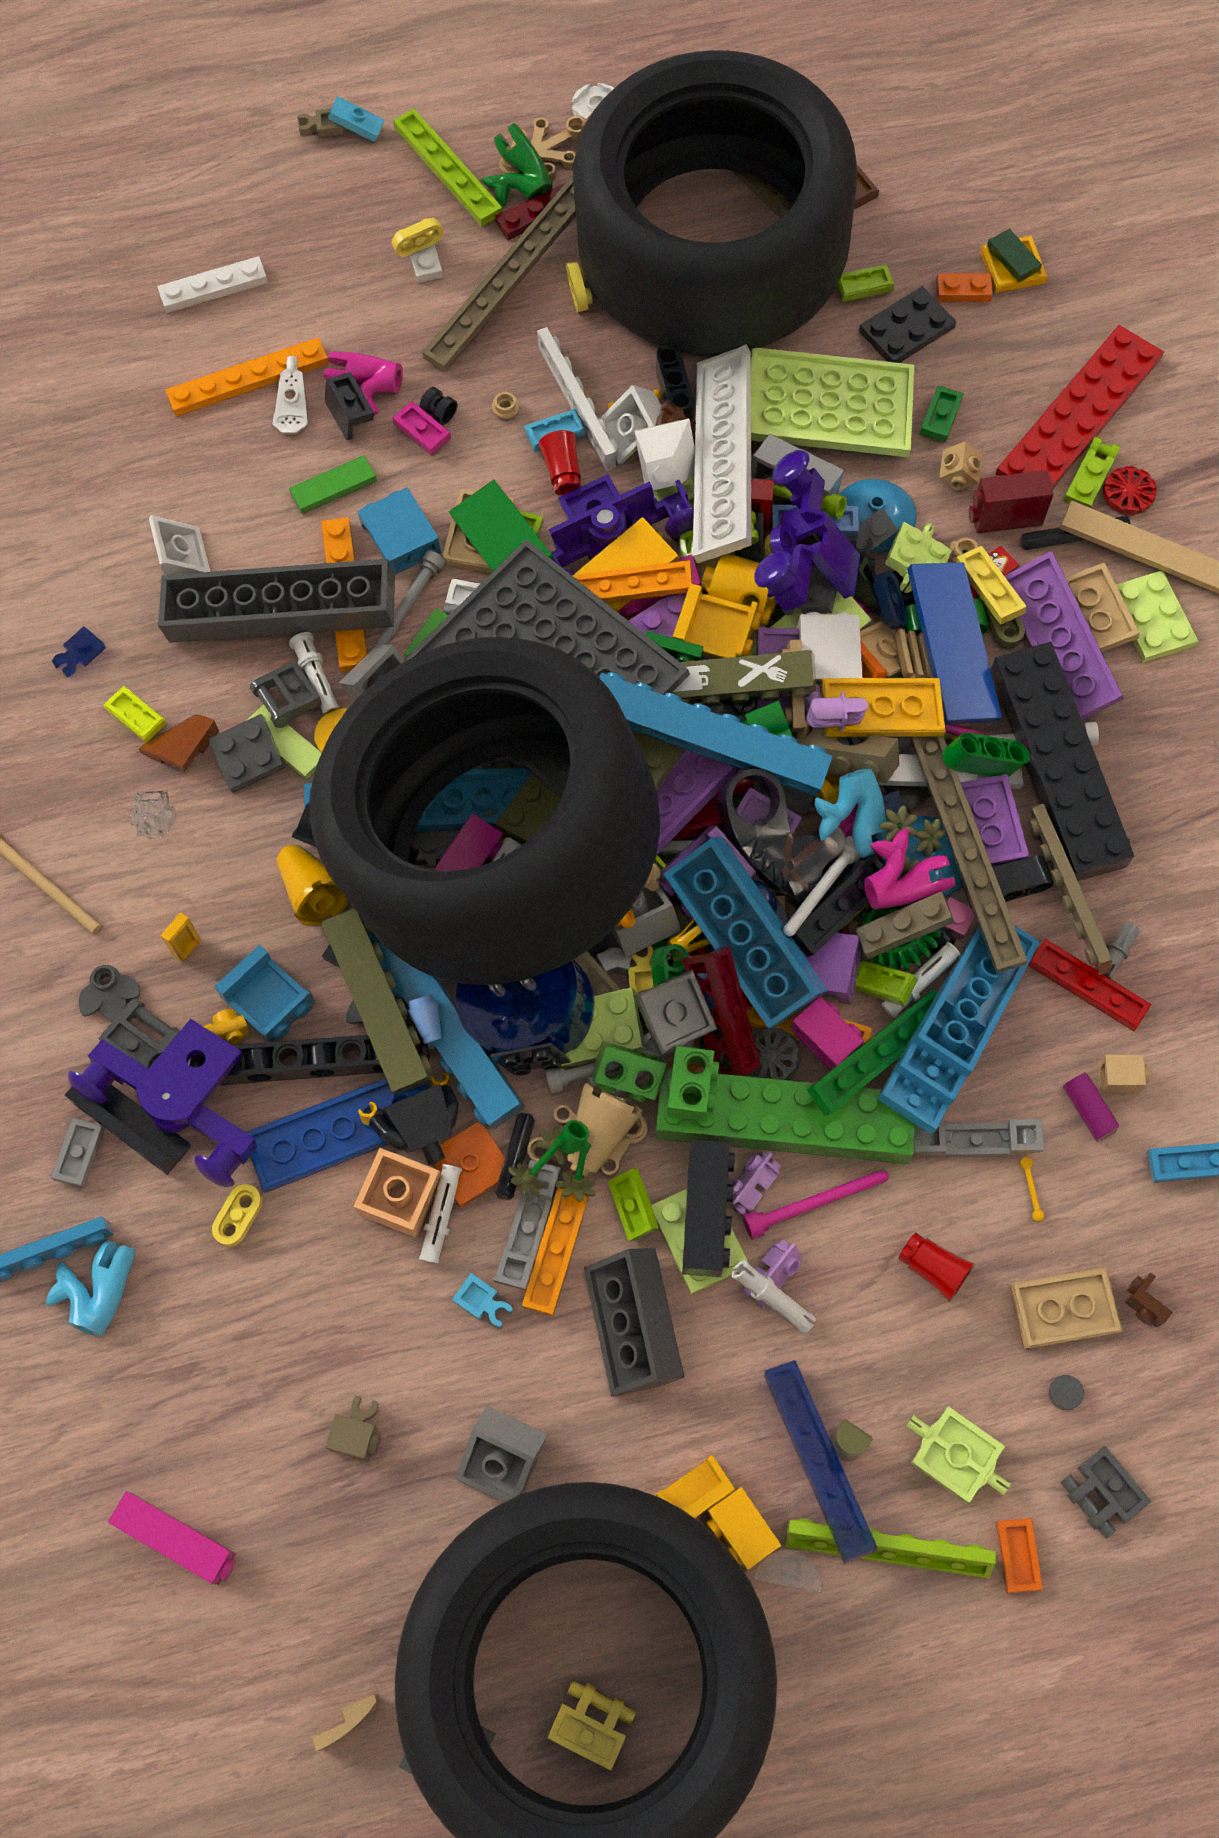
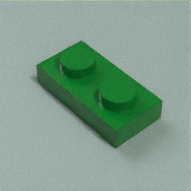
M938 385L922 424L920 435L946 443L964 393Z
M646 631V636L679 662L703 659V646Z

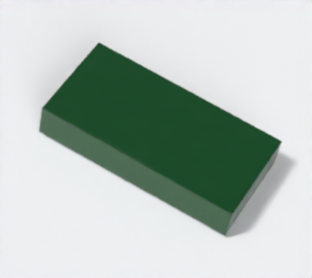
M1010 228L988 240L987 247L1018 282L1040 271L1042 264Z

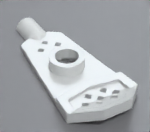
M296 356L287 357V367L280 373L272 424L283 435L298 434L309 426L303 373L297 369L298 358ZM288 391L295 392V397L293 399L286 398V393Z

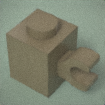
M356 1395L352 1401V1414L350 1418L335 1415L325 1448L331 1452L369 1461L370 1454L376 1455L381 1435L377 1434L378 1428L374 1424L367 1423L366 1421L377 1414L379 1404L373 1400L371 1408L363 1412L360 1410L362 1398Z

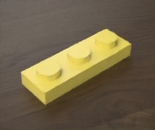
M982 546L957 556L956 562H964L968 581L1000 625L1026 613L1027 606Z

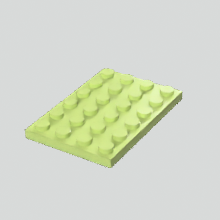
M753 348L751 354V440L764 442L770 434L791 445L909 457L911 451L915 365Z

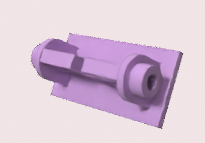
M771 1152L753 1154L744 1164L745 1171L739 1179L736 1178L730 1183L733 1184V1201L731 1205L736 1204L733 1209L741 1216L750 1213L763 1196L755 1189V1186L758 1184L763 1190L767 1191L780 1174L779 1168L781 1165L771 1158L773 1155Z
M781 1240L779 1244L774 1243L773 1247L762 1259V1263L769 1267L768 1271L766 1272L758 1266L755 1270L764 1276L768 1275L771 1277L774 1285L781 1290V1286L788 1277L793 1276L797 1272L803 1258L793 1243L790 1246L787 1242ZM744 1287L743 1293L752 1299L751 1291ZM762 1300L757 1301L762 1309L767 1306Z

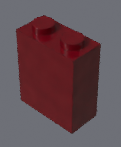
M1048 470L980 478L978 489L974 490L973 505L969 507L970 523L975 524L976 533L1043 526L1054 495Z

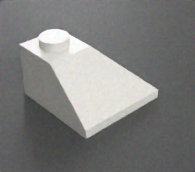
M632 385L600 417L606 426L607 437L609 440L613 439L618 448V455H616L618 464H623L637 450L634 431L655 426L657 417L662 413L660 410L662 406L654 391Z
M689 418L634 431L644 484L650 481L653 490L676 485V480H680L683 483L695 477V446Z

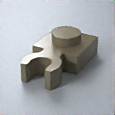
M331 108L315 110L316 116L308 114L298 115L300 136L303 137L310 136L314 132H318L319 137L344 135L343 126L327 119Z

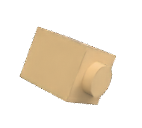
M1105 1055L1098 1063L1101 1094H1139L1146 1084L1149 1083V1066L1144 1065L1143 1055Z

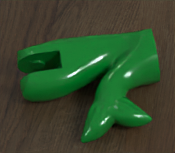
M515 123L508 126V131L516 143L513 148L510 147L501 133L494 137V143L502 158L520 169L524 174L506 173L482 178V182L487 187L495 189L497 201L502 207L506 205L510 189H517L529 200L553 188L542 159L528 137Z

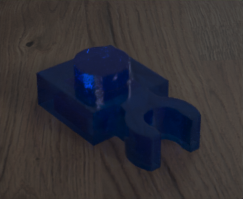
M83 626L63 644L66 652L54 656L52 663L55 668H59L62 664L67 663V666L62 671L66 677H70L76 671V665L79 662L86 667L106 647L99 638Z

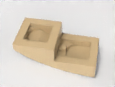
M374 1694L341 1708L345 1723L313 1736L312 1740L316 1751L335 1744L358 1728L380 1703L379 1695Z

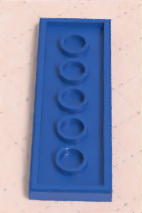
M964 562L910 564L907 570L933 678H940L945 725L999 722L1002 715Z
M384 1078L246 1132L255 1138L257 1148L251 1155V1159L263 1192H270L389 1145L375 1133L370 1125L362 1123L358 1110L361 1109L364 1114H369L372 1112L369 1102H374L379 1114H381L380 1109L429 1089V1085H424L395 1098L387 1079Z

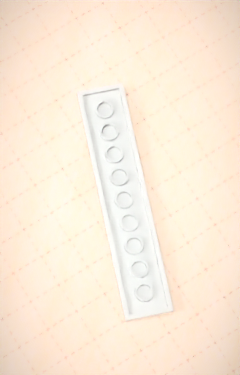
M747 344L697 363L693 557L697 563L751 546V351Z

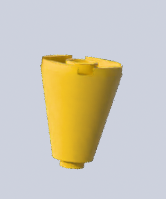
M288 845L280 851L276 863L294 915L300 923L306 926H318L329 915L333 917L339 915L349 901L329 876L323 863L300 845Z

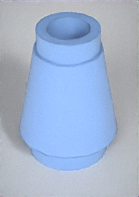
M433 995L409 1001L410 1009L407 1011L424 1044L441 1039L438 1001H434Z

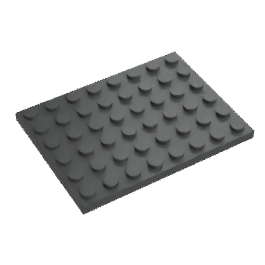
M527 539L404 659V661H407L428 650L462 640L483 637H506L525 639L552 646L577 658L598 677H600L601 673H616L623 676L626 682L634 685L636 683L647 684L654 689V692L665 695V693L672 694L690 675L689 670ZM512 756L560 799L562 798L568 782L569 766L554 759L541 756Z

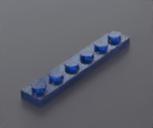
M796 1360L765 1370V1380L844 1564L875 1553L878 1549Z

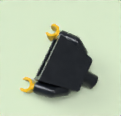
M446 1072L443 1073V1082L435 1081L432 1075L429 1089L380 1109L381 1114H379L376 1104L369 1102L372 1110L371 1113L364 1114L361 1109L358 1110L362 1123L370 1125L382 1140L397 1150H405L406 1153H411L421 1148L428 1165L445 1159L446 1157L439 1140L452 1135L459 1107L457 1098L451 1086H449V1074Z

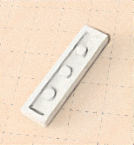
M258 256L157 287L166 313L261 286L267 284L268 280Z

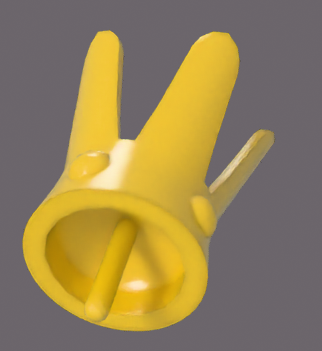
M694 918L679 935L669 939L672 945L678 944L683 946L687 950L688 955L698 948L711 944L707 938L689 944L702 932L698 924L686 932L695 921Z

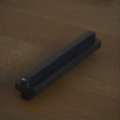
M519 1113L517 1115L495 1190V1194L499 1199L511 1200L514 1196L517 1185L511 1183V1179L514 1176L509 1172V1167L512 1166L517 1169L519 1163L523 1165L535 1119L530 1113Z

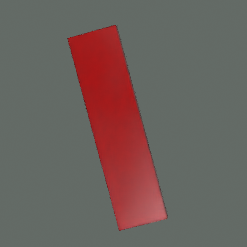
M1047 939L1043 940L1028 964L1035 971L1133 1032L1137 1029L1152 1005L1104 974L1099 975L1096 969Z

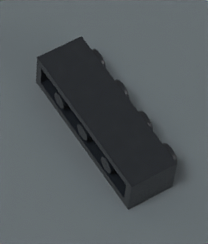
M690 1141L682 1275L721 1277L723 1268H729L730 1248H724L725 1235L731 1236L732 1216H726V1203L732 1204L733 1184H727L728 1172H734L735 1153L729 1152V1142Z

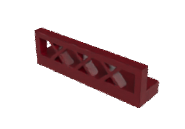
M730 946L719 947L708 954L683 958L685 972L693 970L703 996L707 992L714 998L716 1006L713 1010L710 1008L709 1010L714 1022L722 1028L723 1037L719 1040L713 1035V1032H709L703 1035L706 1050L714 1051L713 1061L719 1062L718 1074L746 1076L760 1067L761 1064ZM704 962L707 971L705 980L697 975L695 963ZM721 1052L730 1058L732 1068L722 1069L719 1059Z

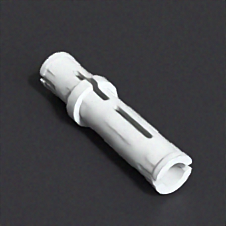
M947 941L934 956L913 974L918 981L905 1006L884 1001L880 1004L889 1016L895 1019L912 1001L916 1002L921 997L919 994L956 959L960 958L961 953L954 945Z
M442 1164V1172L428 1224L425 1223L423 1229L426 1230L421 1255L419 1256L420 1260L439 1264L445 1235H449L450 1229H447L462 1168ZM447 1183H448V1184H449V1188H448V1192H447V1196H446V1200H445V1204H444L443 1211H441L440 1209H441V1205H442V1201H443V1197H444L446 1185H447ZM440 1216V1217H441V1220H440V1224H439V1227H438L435 1244L433 1245V1244H432V1241H433V1237H434V1233H435V1229H436L438 1217Z
M745 1260L740 1261L734 1267V1270L738 1271L739 1274L732 1271V1278L751 1291V1296L754 1299L765 1302L801 1333H807L814 1325L807 1320L815 1322V1316L775 1286L771 1277L760 1274Z

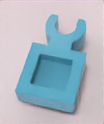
M470 1273L452 1299L455 1304L478 1320L486 1313L489 1315L492 1325L497 1328L503 1327V1323L495 1317L499 1310H505L509 1314L513 1313L512 1307L507 1302L494 1301L498 1295L497 1290L472 1273Z

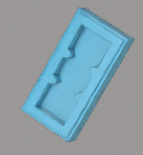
M339 96L336 97L327 118L373 142H376L385 120Z
M576 409L524 426L526 436L534 453L541 451L538 442L544 435L550 432L568 430L576 435V439L586 436L585 428Z

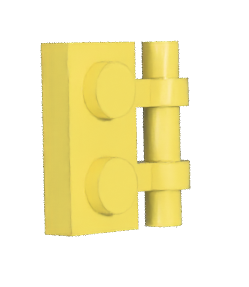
M573 1680L567 1694L579 1699L577 1707L574 1710L564 1704L561 1705L547 1739L612 1771L626 1738V1735L614 1730L618 1719L631 1725L636 1711L624 1706L625 1701L617 1697L615 1700H612L596 1692L597 1687L589 1683L584 1686ZM589 1705L608 1714L604 1724L585 1715Z

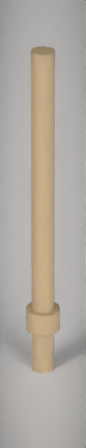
M0 834L1 855L93 935L100 931L102 926L8 845L3 840V835Z

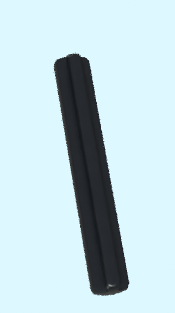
M1128 516L1116 517V519L1131 525ZM1058 527L1023 533L1020 541L1023 550H1030L1086 539Z

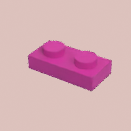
M413 401L392 417L393 424L431 456L451 440L450 432Z

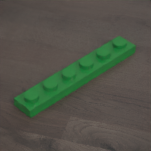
M934 989L923 995L807 1089L825 1116L834 1112L901 1057L937 995Z

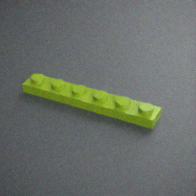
M415 108L393 120L394 128L481 227L494 220L495 215L502 212V206Z
M804 1518L789 1520L785 1539L786 1548L987 1579L990 1578L996 1564V1551L986 1550L980 1545H953L947 1540L927 1541L917 1539L909 1534L899 1536L888 1535L876 1529L855 1530L849 1529V1527L843 1524H832L829 1526L816 1524L814 1521Z

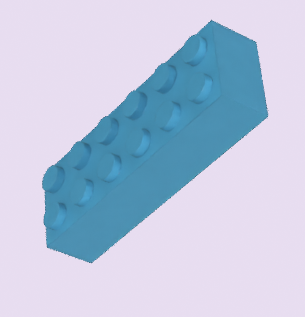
M723 837L710 838L664 873V876L713 948L730 946L740 987L768 1029L781 1025L828 991L793 938L783 933L784 925Z

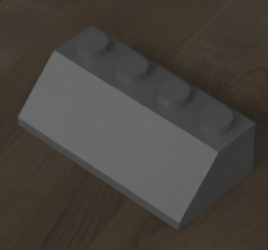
M656 1248L626 1249L584 1267L611 1396L655 1388L685 1378Z

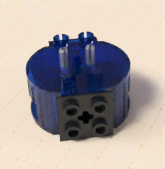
M573 959L552 971L521 981L494 985L457 983L456 1008L459 1019L467 1033L491 1053V1058L511 1074L523 1076L530 1074L533 1069H559L561 1064L571 1063V1059L565 1054L570 1050H575L586 1037L594 1017L595 997L589 977Z

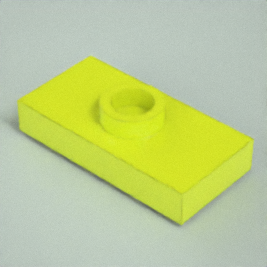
M124 685L103 705L108 713L145 743L167 724L161 715Z

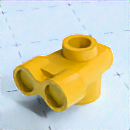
M234 1009L219 1011L212 1018L213 1024L210 1023L203 1026L231 1045H238L244 1040V1036L248 1035V1028L242 1015L237 1016Z

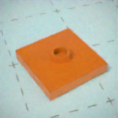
M479 1121L441 1144L446 1158L432 1165L436 1170H439L440 1175L442 1164L462 1168L455 1194V1201L460 1208L497 1186L505 1157L486 1128Z

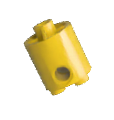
M727 553L720 556L716 568L706 567L701 581L702 589L707 590L709 596L750 607L752 601L758 602V613H762L760 625H768L770 616L774 613L777 604L774 596H767L768 588L758 587L754 581V573L760 563Z

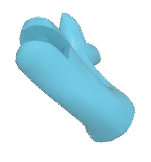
M862 769L841 776L839 778L838 800L835 804L815 798L816 810L822 817L819 826L821 841L827 839L838 828L840 822L851 813L857 804L852 837L855 849L861 858L874 854V850L870 845L876 841H886L888 830H883L879 827L881 823L886 822L885 807L881 790L871 769Z
M105 1241L100 1246L92 1264V1298L84 1284L77 1279L75 1273L64 1262H60L56 1269L57 1283L50 1289L46 1305L50 1306L69 1298L70 1315L68 1324L84 1333L101 1337L119 1307L128 1274L134 1261L135 1249L125 1245L118 1248L117 1243Z

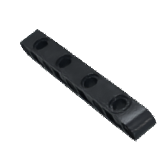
M417 1033L420 1044L415 1046L423 1048L419 1056L426 1054L429 1061L431 1054L428 1044H424L420 1034ZM368 1035L240 1044L233 1046L241 1050L243 1056L220 1085L384 1072ZM356 1050L360 1052L356 1060L348 1061L345 1059L350 1051ZM162 1052L156 1053L151 1057L148 1062V1069ZM195 1055L190 1058L188 1065L194 1068L200 1067L204 1064L206 1058L202 1055ZM295 1055L298 1057L293 1065H283L285 1058Z

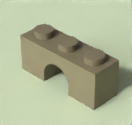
M813 728L801 743V745L807 747L809 745L822 747L826 750V754L832 755L827 771L829 775L843 776L854 771L871 769L877 782L887 783L900 765L899 743L896 738L869 735L860 744L845 745L843 744L842 737H825L824 728Z

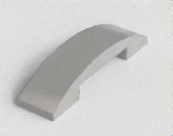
M1009 1119L1008 1123L945 1124V1120H941L937 1130L931 1135L915 1125L914 1130L915 1154L944 1157H997L1044 1151L1042 1119Z
M530 1160L527 1169H532L538 1161ZM545 1164L537 1173L538 1177L536 1180L545 1186L543 1189H538L541 1193L540 1197L534 1196L531 1192L524 1195L521 1191L506 1247L502 1252L495 1275V1283L526 1291L556 1191L555 1182L559 1179L561 1167Z

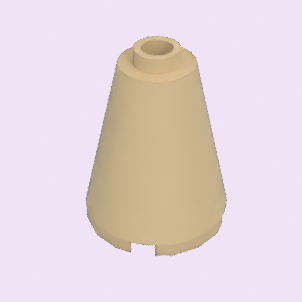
M585 1083L582 1089L576 1120L585 1124L589 1130V1137L586 1141L591 1144V1148L587 1153L582 1175L588 1176L589 1172L596 1173L638 1120L643 1110L635 1104L634 1106L625 1103V1099L611 1092L601 1090L595 1085L592 1087L589 1083ZM580 1152L568 1154L567 1160L572 1163L570 1168L576 1171Z

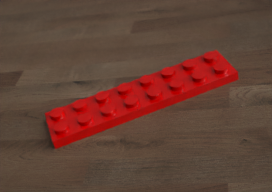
M1118 325L998 466L995 474L1003 476L1048 470L1052 489H1054L1089 447L1094 437L1099 435L1162 359L1164 351L1123 326Z

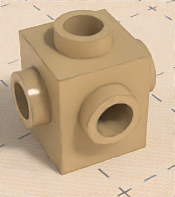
M966 441L944 449L939 478L956 492L978 484L982 467V455Z

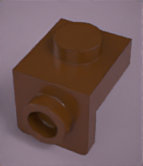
M1151 1272L1144 1278L1138 1275L1126 1290L1131 1295L1125 1303L1136 1311L1135 1315L1140 1321L1148 1326L1154 1325L1158 1328L1168 1320L1173 1312L1146 1292V1289L1156 1276Z

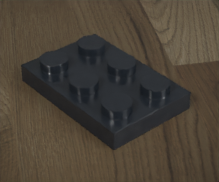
M921 286L860 324L859 332L887 362L900 363L953 330L956 320Z

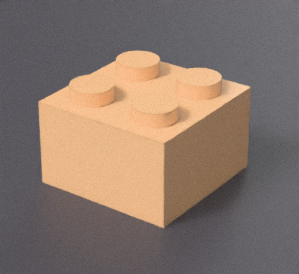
M379 1148L353 1207L361 1217L417 1238L433 1203L441 1176L440 1172L424 1164Z

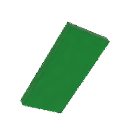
M494 479L448 511L492 572L526 539L550 559L555 560L545 544Z

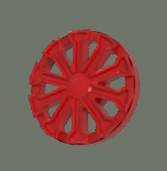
M1134 466L1119 467L1107 477L1103 486V496L1107 504L1115 511L1126 515H1136L1145 512L1152 506L1157 495V485L1154 479L1150 477V474L1143 469L1140 470ZM1118 496L1117 499H1112L1111 497ZM1122 502L1127 503L1126 507L1121 506Z

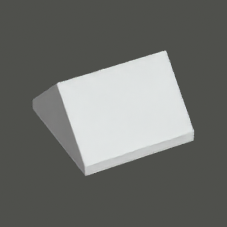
M154 515L149 517L159 563L164 575L211 572L199 527Z

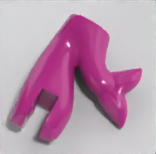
M329 352L327 360L334 365L346 367V369L326 368L324 370V379L351 372L357 383L365 381L361 384L360 389L371 406L374 415L379 414V410L372 398L374 394L399 392L403 379V368L400 363L354 352Z
M909 828L897 833L892 842L881 840L872 843L870 847L887 859V862L882 869L865 878L864 888L869 904L875 910L902 906L951 889L955 886L954 877L941 878L931 883L928 873L930 870L935 871L950 865L948 857L938 855L926 858L917 863L898 880L905 863Z

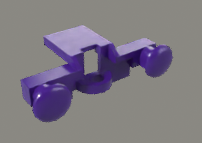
M804 450L791 451L783 456L773 470L774 482L779 485L784 484L792 493L791 503L796 505V507L781 514L780 525L772 529L770 533V544L773 553L761 561L754 573V581L757 586L767 587V596H774V599L786 612L806 604L812 561L844 599L854 596L860 553L826 512L820 511L825 480L815 468L810 470L806 468L810 457ZM815 533H818L819 536L823 535L822 541L810 546L805 544L797 545V541Z

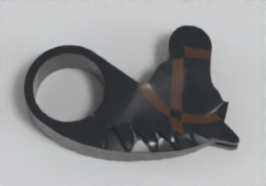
M745 770L728 779L719 792L718 809L720 822L727 839L756 871L755 874L770 887L788 895L797 910L821 880L824 867L844 850L846 843L844 833L838 827L824 841H821L819 830H816L812 835L793 837L789 829L784 789L779 780L765 770ZM742 779H750L760 783L770 797L768 816L762 823L754 824V826H752V823L743 820L733 806V791L737 783Z

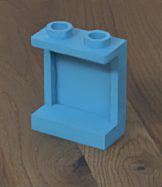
M408 487L392 492L388 497L375 503H369L358 510L362 528L368 531L382 557L388 559L394 575L421 563V559L427 550L438 554L441 553L439 538Z
M260 944L214 986L219 996L239 1015H242L245 1021L267 1042L282 1039L289 1032L290 1026L298 1018H304L311 1011L312 1004L315 1003L312 994L307 989L304 990L276 964Z

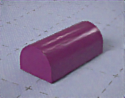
M1087 1073L1080 1074L1063 1086V1089L1096 1142L1116 1133L1119 1124Z

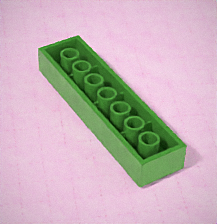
M665 1069L661 1080L656 1140L690 1143L691 1140L729 1142V1147L909 1164L913 1156L915 1124L877 1099L882 1091L881 1089L862 1088L834 1112L825 1116L807 1091L814 1083L718 1074L717 1081H710L709 1092L715 1093L713 1112L707 1111L705 1121L667 1116L673 1069ZM690 1071V1072L693 1073V1074H700V1073H702V1072ZM687 1094L683 1097L685 1103L689 1105H696L701 1101L695 1094Z

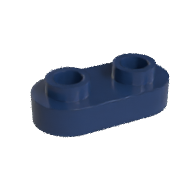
M890 571L876 575L872 588L875 596L878 598L882 622L893 630L905 626L908 623V613L897 578Z

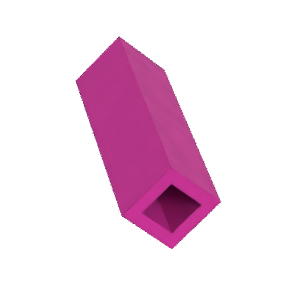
M128 1491L124 1493L108 1520L109 1524L212 1584L219 1585L221 1580L226 1581L236 1565V1562L233 1561L236 1555L235 1552Z

